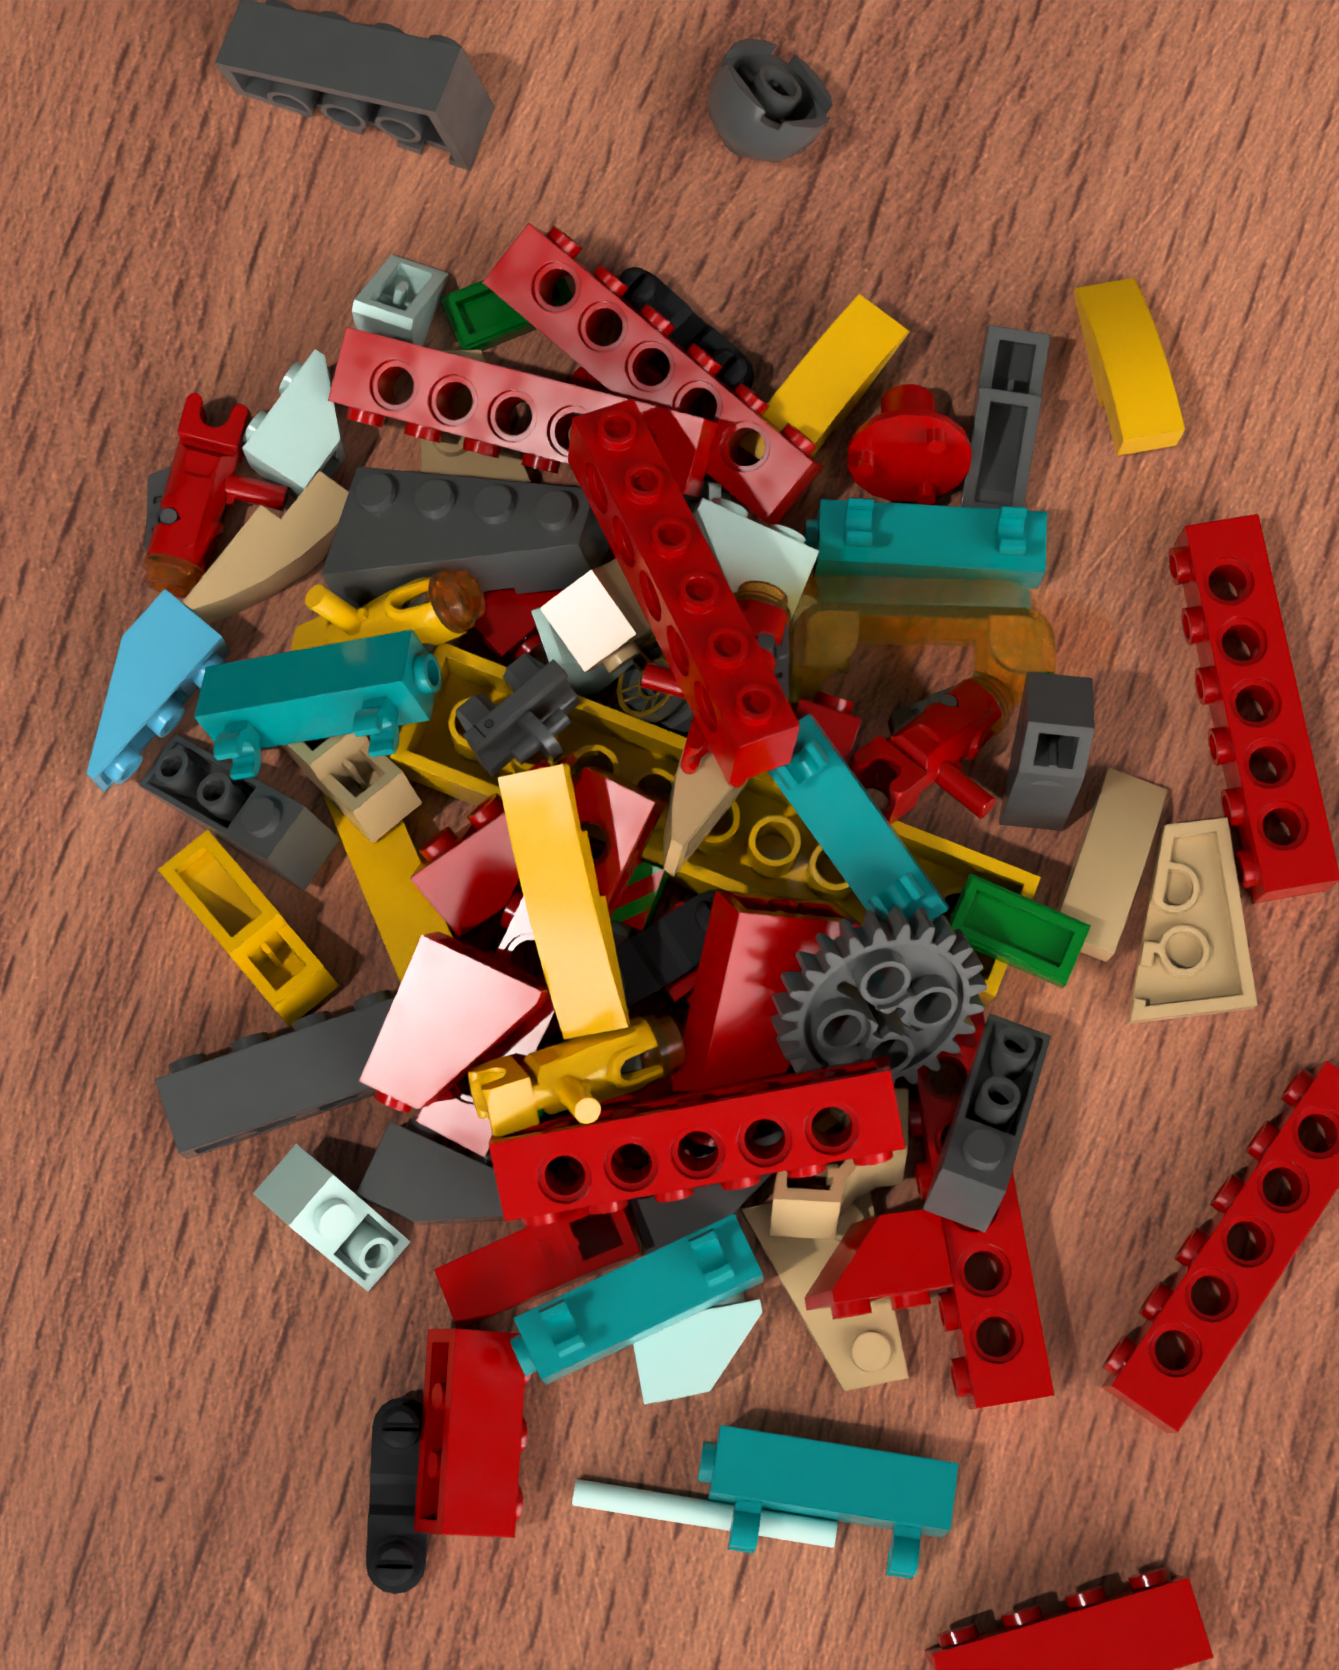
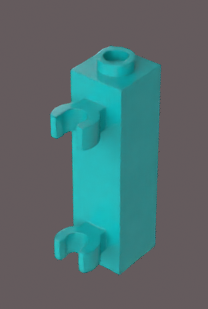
M848 497L847 500L821 499L817 519H806L804 537L806 541L804 544L819 551L814 569V577L1038 589L1046 570L1047 511L1027 510V507L1000 506V509L885 503L874 502V499L853 497Z
M412 629L212 665L205 668L194 718L214 741V757L217 761L232 758L230 777L233 780L256 777L261 767L260 749L352 733L356 737L370 735L368 753L371 757L395 754L399 746V725L429 721L431 719L435 692H438L441 687V669L436 657L427 652Z
M807 714L798 720L800 729L790 763L770 770L768 773L865 909H872L879 922L886 921L893 906L900 907L907 921L919 908L925 909L931 921L950 908L814 716Z
M732 1214L514 1317L520 1334L509 1340L525 1375L527 1376L537 1371L541 1380L548 1385L764 1282L763 1273L735 1214Z
M720 1425L716 1443L703 1441L698 1481L710 1483L707 1500L734 1504L727 1550L754 1554L758 1541L761 1510L766 1509L892 1530L885 1575L913 1579V1576L917 1575L921 1535L943 1538L951 1530L959 1463Z

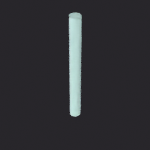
M576 1479L572 1500L573 1506L730 1531L734 1504L581 1479ZM762 1509L758 1536L834 1548L838 1521Z

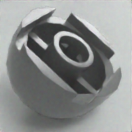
M746 38L733 43L717 67L708 86V113L723 143L731 152L740 157H748L753 160L780 162L804 152L816 140L830 117H826V113L832 107V99L822 79L806 62L796 55L792 57L789 63L780 57L772 55L771 53L777 45L766 40Z

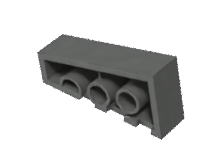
M240 0L215 61L220 71L238 94L307 117H311L315 107L319 108L324 116L340 125L342 129L364 135L367 125L379 128L386 134L398 139L397 144L399 148L420 155L425 144L448 151L451 154L449 164L468 171L471 170L495 108L462 46L456 41L442 35H431L427 39L405 34L399 28L386 23H376L373 27L353 23L344 16L331 11H322L319 15L302 12L279 0H266L265 3Z
M357 466L321 576L334 594L356 609L384 593L415 579L441 574L447 576L462 589L466 600L482 599L485 592L514 588L517 594L566 589L590 570L603 566L610 545L581 488Z

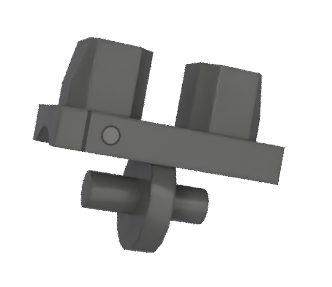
M523 653L506 668L503 675L505 683L513 692L509 697L495 707L482 693L473 695L457 708L456 715L466 731L463 734L481 766L492 777L514 758L522 765L539 750L551 762H555L564 754L563 749L554 737L571 724L566 714L580 704L581 701L568 683L566 671L554 659L545 666L529 654Z

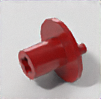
M903 384L893 387L884 394L881 399V414L874 416L857 428L848 442L847 468L855 483L873 496L892 502L934 505L936 498L943 496L960 485L969 472L972 445L961 426L948 416L936 413V400L928 389L916 384Z

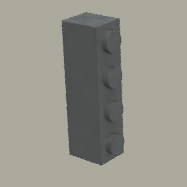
M383 990L359 998L354 1002L356 1011L332 1019L329 1011L317 1012L302 1017L292 1023L294 1032L271 1040L267 1032L243 1037L230 1044L233 1053L209 1061L205 1053L184 1057L169 1064L170 1074L156 1078L155 1081L178 1153L186 1159H191L374 1096L376 1089L359 1082L394 1001L391 990Z

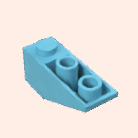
M166 589L162 591L123 634L87 769V775L103 792L113 782L121 785L127 781L140 766L143 760L140 752L156 735L160 738L165 737L178 725L185 714V708L182 706L198 688L201 689L205 668L207 666L228 663L225 658L230 651L223 637Z

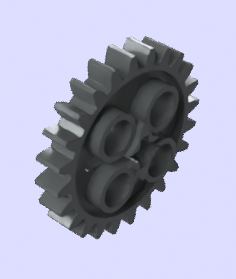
M893 906L886 921L881 922L878 921L872 909H869L865 912L863 926L855 929L849 921L843 918L839 920L840 936L831 939L819 932L815 935L820 947L816 954L798 951L795 954L802 968L801 972H782L780 977L787 991L773 995L772 1000L778 1013L771 1017V1022L778 1035L776 1040L786 1061H790L795 1073L888 1056L893 1083L895 1084V1078L904 1076L909 1083L914 1085L918 1083L917 1069L925 1065L935 1071L941 1069L937 1058L941 1051L955 1054L961 1051L954 1038L955 1035L974 1033L976 1028L969 1015L983 1012L985 1009L978 995L987 989V984L980 973L983 965L960 928L953 931L944 916H940L931 922L923 908L915 911L907 921L900 907Z

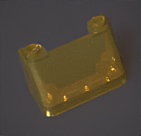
M813 576L808 578L792 619L788 622V702L799 703L800 699L813 702L816 692L819 691L827 678L835 673H848L850 657L856 650L857 643L972 646L973 677L986 676L994 681L1003 693L1004 708H1020L1027 671L1055 673V636L1052 625L1030 590L1020 583L1007 580Z

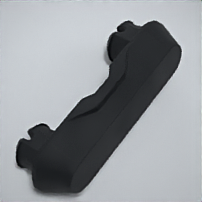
M639 267L627 268L617 276L629 287L622 297L631 305L641 311L646 303L649 304L676 327L669 337L687 351L695 343L723 366L716 376L732 390H735L740 383L751 389L754 371L747 357L715 328L706 324L698 317L687 303L660 279ZM665 353L657 354L664 362H666L670 366L669 360ZM705 393L707 396L716 400L712 393Z
M708 890L698 894L645 930L615 947L627 1009L665 988L699 965L716 890Z
M406 1397L391 1399L383 1404L375 1414L372 1426L366 1567L367 1574L372 1583L383 1592L392 1594L407 1592L419 1583L424 1575L427 1557L428 1533L414 1532L423 1405L414 1399Z

